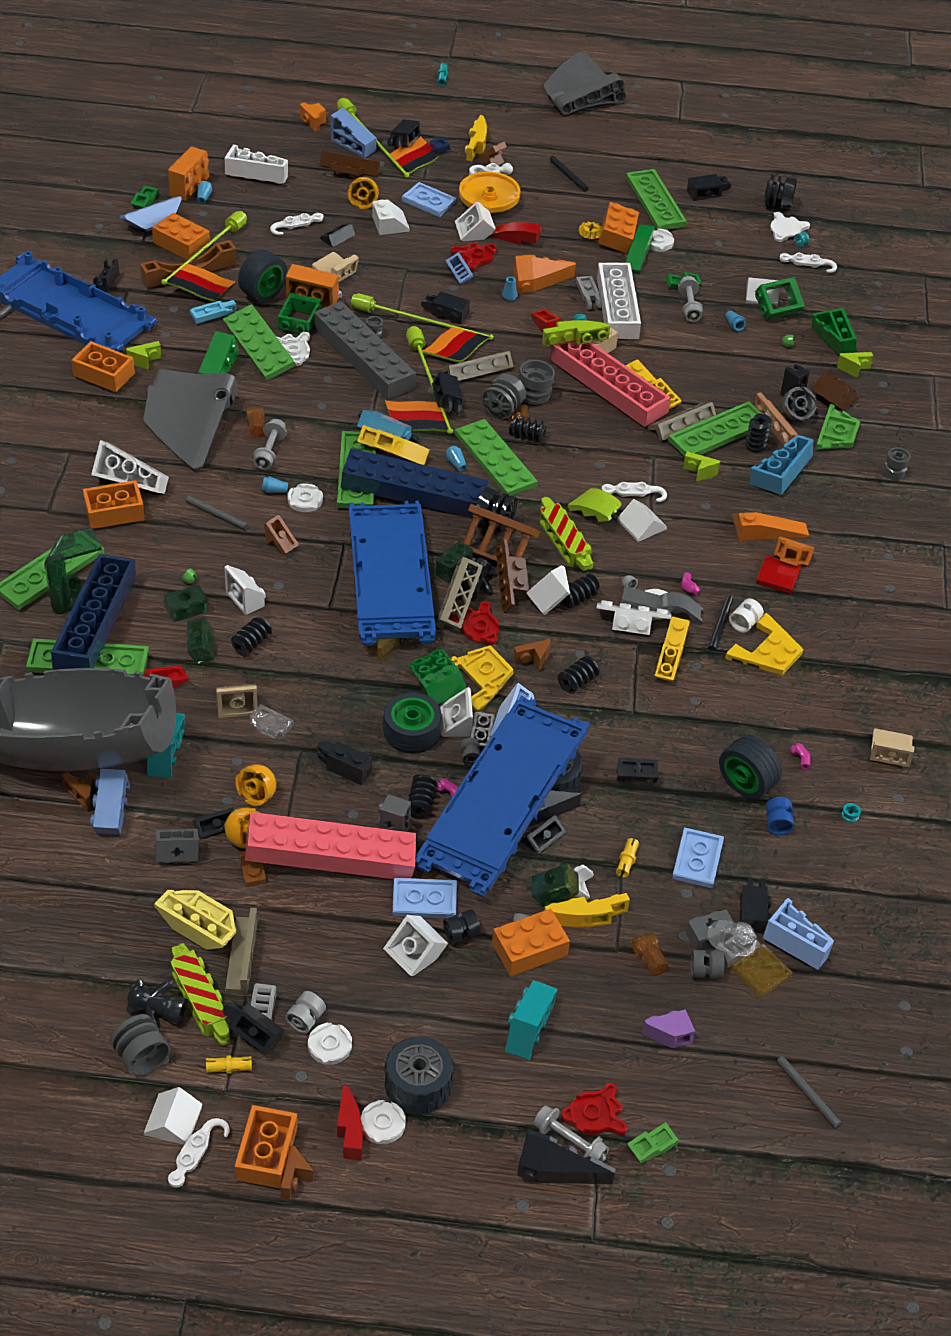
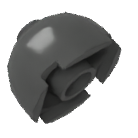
M806 387L790 389L782 399L784 414L794 421L810 418L816 410L815 395Z

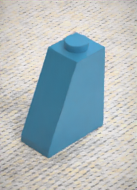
M363 410L357 424L360 428L364 425L409 440L411 437V426L378 411Z

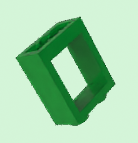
M795 277L761 284L755 290V298L759 302L760 312L765 320L799 313L805 307ZM784 287L790 306L773 309L767 291Z
M290 293L278 315V329L298 334L302 332L310 334L314 328V312L322 309L321 299ZM292 311L311 314L308 321L289 317Z

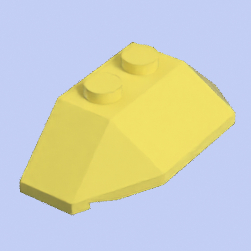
M167 890L154 904V907L173 930L206 950L223 948L236 934L233 911L200 891Z

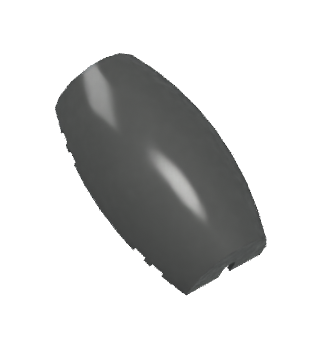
M77 668L47 670L43 672V676L35 677L32 672L25 673L26 678L16 680L13 675L0 678V763L33 770L70 772L119 767L163 752L169 746L174 734L176 721L175 693L171 679L155 674L144 677L142 672L135 671L134 675H129L126 673V670Z

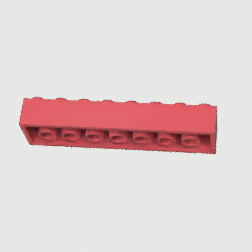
M576 341L551 345V361L642 426L646 427L668 413L671 397L592 342L578 345Z
M251 812L247 829L245 861L388 879L412 878L415 868L416 833Z

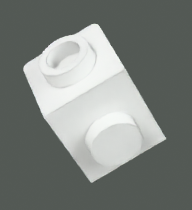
M585 865L574 868L573 871L566 874L570 885L568 887L570 894L574 898L585 897L588 900L590 895L585 881L593 877L594 874Z

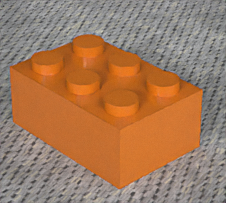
M191 146L168 169L170 196H181V199L186 201L197 190L198 184L209 178L207 151Z
M610 202L603 219L598 244L628 253L634 238L639 212Z
M175 213L170 214L152 227L154 244L186 260L190 259L210 242L209 230Z
M292 264L286 275V300L290 293L321 299L322 308L333 305L339 300V275Z
M92 341L71 360L73 376L113 392H117L135 374L133 357Z
M137 480L82 489L90 529L145 520L144 506Z
M548 909L493 929L492 945L511 977L568 956L570 940L552 909Z
M252 1105L234 1166L235 1180L281 1189L290 1146H293L298 1129L297 1113Z

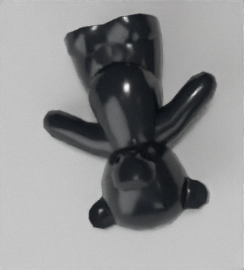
M471 557L470 560L483 565L471 601H474L479 595L481 585L488 594L493 592L486 577L494 575L496 570L491 568V564L487 560ZM471 567V569L466 570L469 576L476 573L477 569ZM467 581L461 582L464 592L470 590Z
M137 979L135 986L129 991L126 1011L133 1013L135 1010L145 1009L146 1015L153 1019L157 1027L159 1025L156 1013L168 1021L180 1025L188 1005V999L163 995L164 992L172 987V980L163 982L151 992L144 986L143 980Z

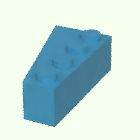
M800 435L795 436L784 444L781 450L774 451L770 458H764L760 465L751 468L750 485L782 495L812 458L814 440Z

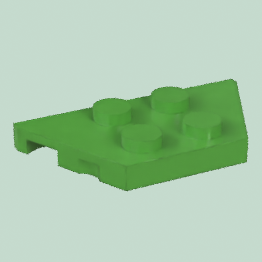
M830 404L816 449L852 448L860 421L851 417L845 411H842V413L837 411L835 405Z

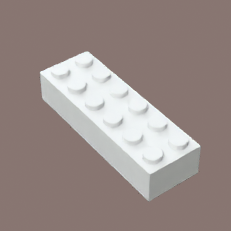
M599 263L597 282L604 323L609 324L610 328L618 332L617 339H639L641 320L630 263Z

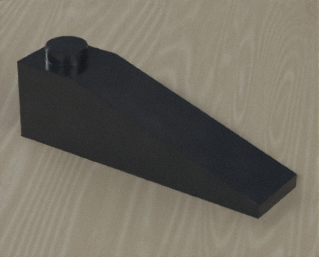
M558 788L555 791L550 790L544 800L545 807L540 808L537 820L532 819L528 827L543 822L554 815L557 816L579 807L581 790Z
M528 1129L518 1165L517 1176L525 1181H535L538 1183L613 1184L615 1168L591 1156L584 1158L576 1152L577 1149L571 1146L566 1149L557 1144V1139Z

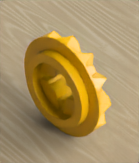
M583 222L579 226V234L587 239H597L600 236L602 226L595 222Z

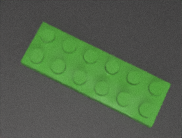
M655 169L626 173L627 181L656 229L666 230L686 226L687 221Z
M252 304L223 319L227 328L235 336L238 343L266 381L296 366L293 358Z
M748 401L668 436V441L683 456L687 452L702 455L746 436L750 419L761 412Z
M485 419L455 429L457 438L503 493H508L511 496L537 487L538 481Z
M342 431L337 508H349L350 503L361 505V502H364V506H373L374 494L341 487L342 471L350 448L376 454L375 448L357 442L360 432Z
M79 530L0 582V596L17 610H21L94 561L98 554H104V548Z
M33 638L26 665L27 672L43 673L47 670H54L52 667L51 651L56 640ZM105 643L94 668L126 670V673L129 675H134L135 671H139L144 675L149 646Z

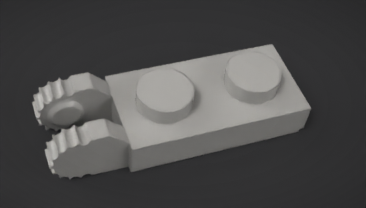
M576 277V284L587 310L592 309L591 301L594 300L597 309H601L600 294L593 277Z

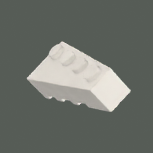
M233 144L225 157V175L284 184L288 178V160L272 155L266 157L262 152L252 153L248 148L238 149V146Z
M100 440L91 475L120 483L137 480L139 488L165 494L168 476L112 444Z

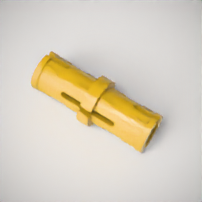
M633 838L627 839L624 851L621 852L619 857L620 863L616 869V874L620 877L623 870L622 878L629 876L631 865L636 860L635 854L639 847V842L635 839L632 846Z
M229 1055L226 1058H206V1073L227 1072V1074H232L233 1071H252V1056L231 1057Z

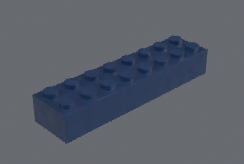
M350 448L342 471L341 487L402 502L408 501L411 504L419 501V504L424 507L474 518L472 517L473 513L468 511L470 504L476 506L482 491L488 487L489 480Z
M98 554L51 651L52 667L54 670L95 667L136 578L135 559Z

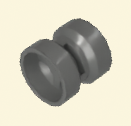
M378 316L369 317L366 320V325L381 338L383 334V320Z
M466 738L461 741L462 762L465 765H474L481 754L479 751V741L476 738Z

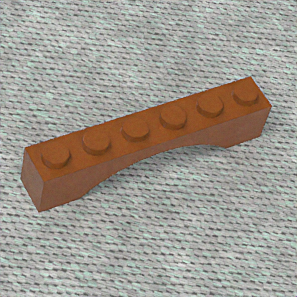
M230 240L216 243L207 252L192 260L189 264L209 272L236 265V248ZM157 260L141 263V280L147 289L163 285L161 280L166 279L184 263L168 264Z

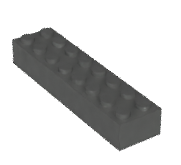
M342 301L314 312V328L387 400L415 389L416 372Z

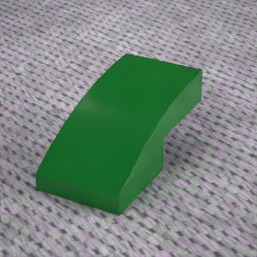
M144 185L140 193L136 192L130 203L131 206L138 208L150 206L157 198L159 190Z
M684 272L682 276L667 274L665 278L670 289H678L681 279L686 276L694 277L699 283V287L702 285L699 275Z

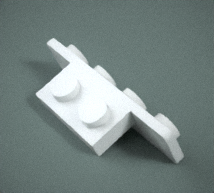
M604 600L601 603H597L598 609L615 611L612 630L650 635L652 617L671 619V614L666 609L650 611V607L638 606V609L631 608L630 604L620 603V606L612 605L613 602Z

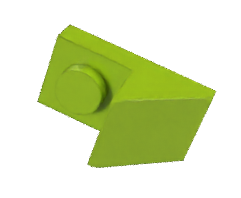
M159 341L126 348L127 355L134 358V365L144 369H149V361L162 358Z
M872 352L840 353L837 367L858 378L860 369L871 368L873 354Z
M687 452L683 469L697 472L696 481L698 482L717 476L720 460Z

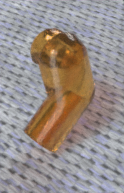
M521 405L519 408L520 413L516 412L517 418L520 420L521 416H524V421H526L529 417L528 406Z

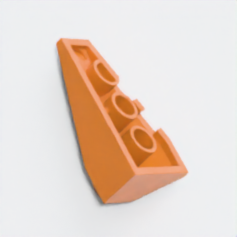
M535 255L515 256L513 277L516 279L517 293L535 292L575 277L576 263L559 259L556 261L549 260L547 257L537 258Z
M757 512L735 513L732 515L739 541L779 539V537L787 539L809 538L806 523Z

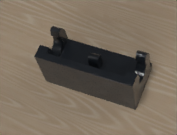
M105 259L104 269L99 277L95 276L93 279V284L96 285V288L106 293L109 292L119 275L118 259H113L112 266L108 264V259Z
M797 364L794 365V368L798 371L790 367L785 368L780 395L784 397L790 389L795 387L807 388L810 370H806Z
M618 758L616 781H621L622 777L652 779V783H657L658 760Z

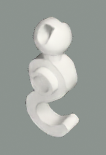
M490 163L486 167L474 165L470 167L469 175L486 171L509 175L512 173L513 167L510 163H505L502 167L495 163Z

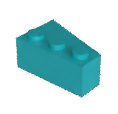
M176 713L174 734L169 746L163 752L147 758V776L171 779L172 764L176 763V757L173 756L176 749L179 750L184 734L185 714Z
M534 980L529 988L525 987L522 1000L519 999L517 1001L515 1013L511 1012L507 1024L510 1025L505 1052L530 1061L534 1043H538L540 1038L538 1034L541 1028L545 1027L553 1009L557 988Z

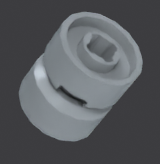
M304 991L297 999L296 1005H293L287 1012L285 1019L294 1030L303 1034L308 1033L316 1023L315 1020H318L325 1011L326 1005L316 994Z

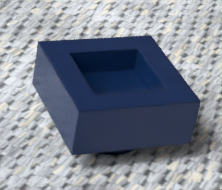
M443 137L430 140V147L436 153L450 150V144Z

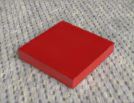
M766 556L756 584L791 594L801 565L795 566L780 561V559Z

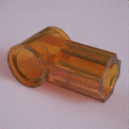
M264 406L246 407L250 435H253L255 438L261 437L265 434Z
M653 932L632 939V948L638 957H642L651 974L659 975L668 969L669 964L660 951L658 939Z

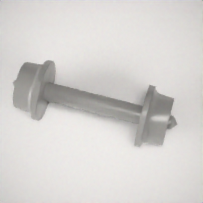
M686 276L681 279L678 285L679 293L687 297L688 303L682 308V314L687 321L696 322L700 320L704 310L699 302L694 301V295L699 291V283L694 277Z
M272 419L264 426V433L268 437L265 448L256 449L253 453L254 465L261 470H267L275 464L276 456L271 449L275 441L283 440L286 436V425L279 419Z
M546 1105L537 1113L533 1125L540 1130V1133L547 1134L550 1129H553L586 1152L584 1158L591 1156L601 1162L606 1160L609 1147L602 1143V1138L597 1137L590 1144L556 1120L560 1113L558 1108L552 1109Z

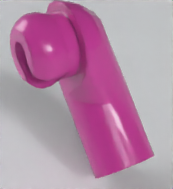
M686 572L682 577L681 588L687 593L696 595L700 588L691 581L692 575Z
M800 743L792 745L790 748L791 753L794 756L799 754L801 758V769H810V753Z
M442 779L437 783L436 788L441 793L447 790L451 797H453L458 786L447 779Z

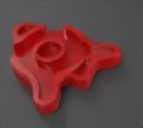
M474 242L466 246H453L451 254L455 255L459 252L470 271H475L478 267L492 262L494 254L497 252V246L495 244L479 246L478 242Z
M481 602L477 611H473L471 608L467 609L460 630L470 641L493 645L497 642L499 622L491 614L489 602ZM457 614L449 617V620L458 623L459 618Z
M613 1083L606 1084L599 1091H587L578 1094L576 1099L568 1107L564 1108L561 1113V1118L565 1123L588 1135L613 1132L622 1136L626 1134L628 1128L625 1122L615 1116L622 1112L623 1106L615 1099L617 1086Z

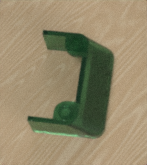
M92 527L60 536L44 562L50 606L56 614L72 610L85 583H81L77 575L67 576L65 560L102 550Z

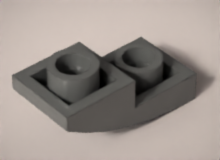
M475 712L471 738H476L480 743V747H485L491 738L494 714Z

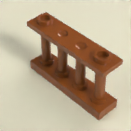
M470 504L468 511L473 513L472 517L474 518L463 544L455 541V545L459 547L461 552L469 554L471 551L497 562V557L486 553L496 527L501 524L506 526V532L502 541L505 539L508 541V544L516 530L522 532V539L514 556L522 558L529 539L532 537L538 539L540 531ZM486 518L490 524L480 549L470 547L480 520Z

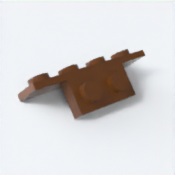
M322 150L320 166L330 167V170L335 171V174L343 175L348 173L350 177H358L362 174L378 177L380 161Z
M504 539L496 547L495 556L497 557L498 585L501 592L500 603L503 613H507L515 605L514 593L527 594L529 585L526 560L509 556L508 541Z

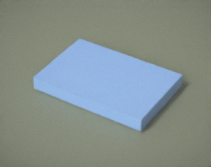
M418 182L402 196V201L441 217L457 203V198Z
M684 827L672 879L713 889L724 837Z
M394 878L392 916L406 917L407 915L421 916L422 918H446L456 915L457 880Z

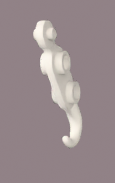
M306 213L294 217L288 216L283 221L271 225L270 231L274 235H283V232H278L275 229L286 228L292 230L296 227H307L313 221H323L324 216L321 213H315L312 216Z
M782 253L779 258L782 262L791 261L796 266L805 265L813 268L820 265L831 266L832 269L826 270L827 273H832L837 269L835 262L822 259L816 254L805 255L796 253L789 255Z
M621 482L616 486L611 484L602 486L603 491L610 494L617 493L621 497H643L650 493H660L662 497L657 498L656 502H662L667 498V492L662 487L650 486L644 482Z
M219 1118L208 1120L200 1130L188 1138L176 1159L177 1169L169 1174L168 1181L170 1186L175 1188L182 1186L185 1182V1174L197 1167L208 1148L210 1131L213 1127H223L225 1131L224 1137H228L230 1127L226 1121Z

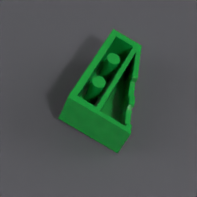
M844 308L812 314V329L839 356L840 353H856L857 338Z
M215 331L198 374H223L229 372L239 356L238 343H236L234 335Z

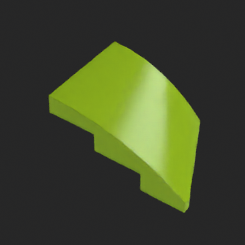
M590 488L569 503L568 508L570 511L582 510L584 516L596 515L598 522L611 520V515L615 514L622 504L610 493L601 489Z

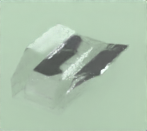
M261 704L250 716V723L259 732L273 739L283 738L294 724V720Z

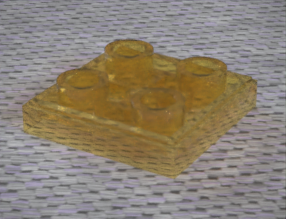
M764 944L732 966V971L760 998H763L793 975V972Z

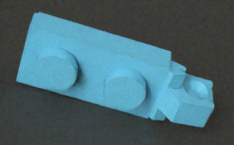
M234 300L228 302L216 301L190 309V315L196 324L236 312V303Z

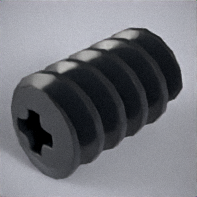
M759 413L750 419L745 442L748 449L762 451L766 448L772 422L769 416Z
M515 414L511 420L509 435L511 432L513 436H517L519 433L520 438L526 436V439L529 440L532 437L533 441L539 438V442L542 443L546 435L547 426H544V421H541L538 425L537 419L531 423L530 417H528L527 421H524V416H521L520 420H518L517 414Z
M588 573L580 579L570 582L568 584L570 594L562 601L568 608H573L574 605L590 599L591 596H596L597 590L600 588L598 579L592 573Z
M256 616L252 618L246 626H243L241 630L232 636V647L240 656L246 657L248 653L253 651V648H256L258 644L263 642V639L268 637V634L271 635V626L261 617Z
M584 656L570 665L569 668L560 672L557 679L563 690L574 692L583 687L584 684H587L589 680H593L595 676H598L600 669L593 658Z
M424 774L413 776L408 801L411 802L410 816L415 819L423 818L432 812L437 781L433 777Z

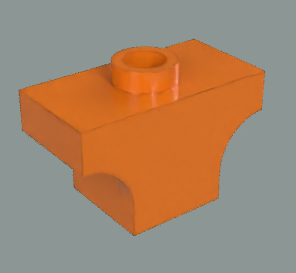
M304 102L300 104V117L314 131L320 130L321 124L326 123V109L319 103L307 104Z
M779 537L774 555L780 557V561L795 566L799 564L808 566L815 547Z

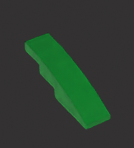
M639 225L626 260V263L631 265L632 273L640 274L642 264H644L646 254H648L655 226Z

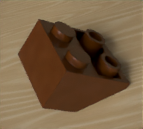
M822 373L812 388L814 392L842 410L859 399V396L855 394L856 390L831 373L829 375Z

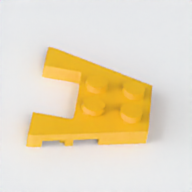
M765 613L757 621L756 627L769 634V636L752 653L735 644L726 653L725 658L731 661L732 658L740 660L744 665L748 663L759 666V669L783 675L803 654L804 649L769 614Z
M491 645L467 652L468 655L451 657L457 668L462 669L481 689V691L471 696L472 709L475 712H482L514 674L513 668Z

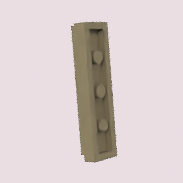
M505 351L442 368L443 372L448 371L449 375L456 376L458 381L512 368L513 363L510 351Z
M713 402L700 403L647 426L649 430H656L659 440L663 441L675 432L715 416L716 412Z
M465 557L460 559L456 565L437 617L436 627L442 629L446 624L457 630L461 629L483 565ZM468 565L477 569L474 575L469 576L466 570ZM467 581L470 590L464 592L461 582ZM461 596L465 604L458 607L455 599ZM456 612L459 618L458 623L448 619L451 613Z
M250 908L249 918L236 917V934L233 936L225 988L227 994L248 995L258 924L257 908Z

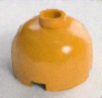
M368 177L355 179L348 189V198L351 204L360 209L372 207L373 201H377L379 196L376 182Z
M253 764L245 767L237 774L235 785L239 795L243 794L248 799L245 800L247 804L260 806L273 797L277 782L274 774L268 767Z
M248 807L239 808L228 816L224 828L227 839L234 846L246 849L251 812L260 813L256 809Z

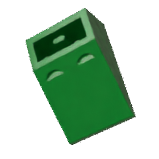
M443 649L434 650L429 655L415 659L412 663L408 664L423 693L434 699L437 704L452 698L467 688L461 671Z

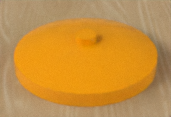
M489 171L478 172L462 180L459 186V197L468 207H471L478 201L490 213H497L509 210L518 203L520 187L513 178L505 174Z

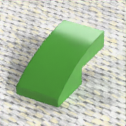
M665 1122L650 1133L645 1131L627 1143L638 1161L642 1163L679 1144V1139Z

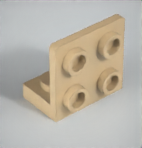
M332 252L313 263L312 268L338 274L340 282L356 272L359 257L354 254L349 258L343 259L337 253Z
M874 729L870 760L909 767L914 753V746H912L913 736Z

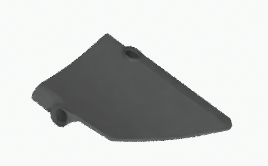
M579 52L565 61L544 84L550 104L553 107L556 106L563 115L590 106L621 103L626 98L624 81L616 73L606 75L586 52Z
M159 369L153 385H149L147 390L143 421L184 463L193 470L200 469L205 463L223 411L234 402L238 391L237 380L228 373L194 374Z

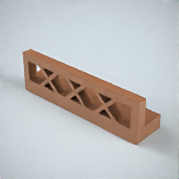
M761 392L757 393L754 406L761 413L771 418L770 429L779 441L784 445L798 434L772 402L767 400Z

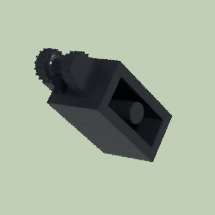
M403 119L391 131L387 141L388 146L409 147L421 136L420 121Z
M717 174L688 178L687 192L693 201L721 197L722 191L729 190L732 186L727 177H718Z
M440 291L437 296L428 294L425 300L421 302V306L432 311L434 316L462 324L469 314L470 300Z
M439 372L432 383L437 406L443 407L446 412L453 410L454 414L460 415L463 396L458 378Z
M325 740L318 743V757L327 762V770L361 786L372 773L371 756L338 741L336 744Z
M747 877L746 885L742 886L739 931L765 933L766 926L771 918V913H768V909L771 907V896H768V887H766L765 879L760 878L759 886H753V878Z
M231 1001L223 1006V1014L232 1021L229 1028L264 1054L274 1049L285 1032L283 1028L251 1005L245 1007L241 1003Z

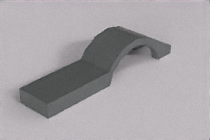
M626 586L623 588L621 603L630 604L634 608H638V606L650 607V611L667 608L679 609L689 615L692 623L702 624L703 619L700 617L703 614L704 608L689 596L675 592L657 595Z

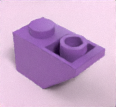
M685 1009L671 1011L662 1016L649 1017L644 1020L642 1033L644 1036L661 1044L675 1048L693 1043L695 1029Z

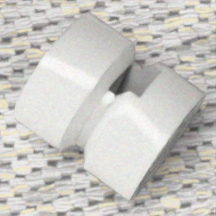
M748 598L730 615L729 621L735 630L745 633L763 616L764 611L756 600Z

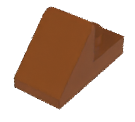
M505 142L479 154V158L487 164L495 163L500 165L504 163L501 153L507 147Z
M279 514L264 524L267 544L274 541L282 555H285L299 545Z
M550 639L514 647L513 661L515 665L533 661L538 671H540L550 654Z
M68 771L61 775L63 789L87 811L91 810L95 790L94 776L91 775L80 782L77 776H72Z
M245 851L238 852L245 886L266 884L263 863L245 861Z
M290 1146L281 1183V1199L290 1200L292 1191H297L298 1180L314 1181L313 1169L295 1146Z

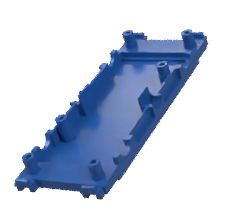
M31 251L18 255L15 260L16 265L0 276L1 303L11 305L13 309L84 345L92 341L112 350L123 352L124 345L143 330L150 331L151 327L156 326L158 322L156 318L146 314L145 307L139 306L137 308V305L134 303L128 306L124 303L123 298L119 296L116 298L96 288L95 284L89 286L85 279L83 281L63 272L61 267L57 266L52 269L48 261L43 260L40 262L34 259Z
M405 501L404 505L364 506V502H361V505L350 503L351 549L356 591L357 622L361 644L363 646H374V643H377L376 639L419 637V642H422V644H432V641H435L436 629L421 504H419V501H415V504H408V501Z
M521 695L509 713L505 715L429 832L426 841L416 855L415 866L427 873L432 867H435L470 883L469 890L472 893L484 897L487 891L491 890L500 873H504L506 870L508 859L517 852V843L532 819L537 820L538 811L540 808L545 807L544 800L559 776H564L569 761L571 759L574 760L576 757V751L588 733L589 722H583L577 717L570 721L535 707L537 704L535 700H528L525 696Z

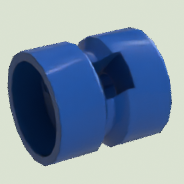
M785 797L770 799L766 803L768 831L774 835L791 833L794 829L792 802Z

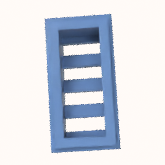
M459 252L445 260L460 285L474 277Z

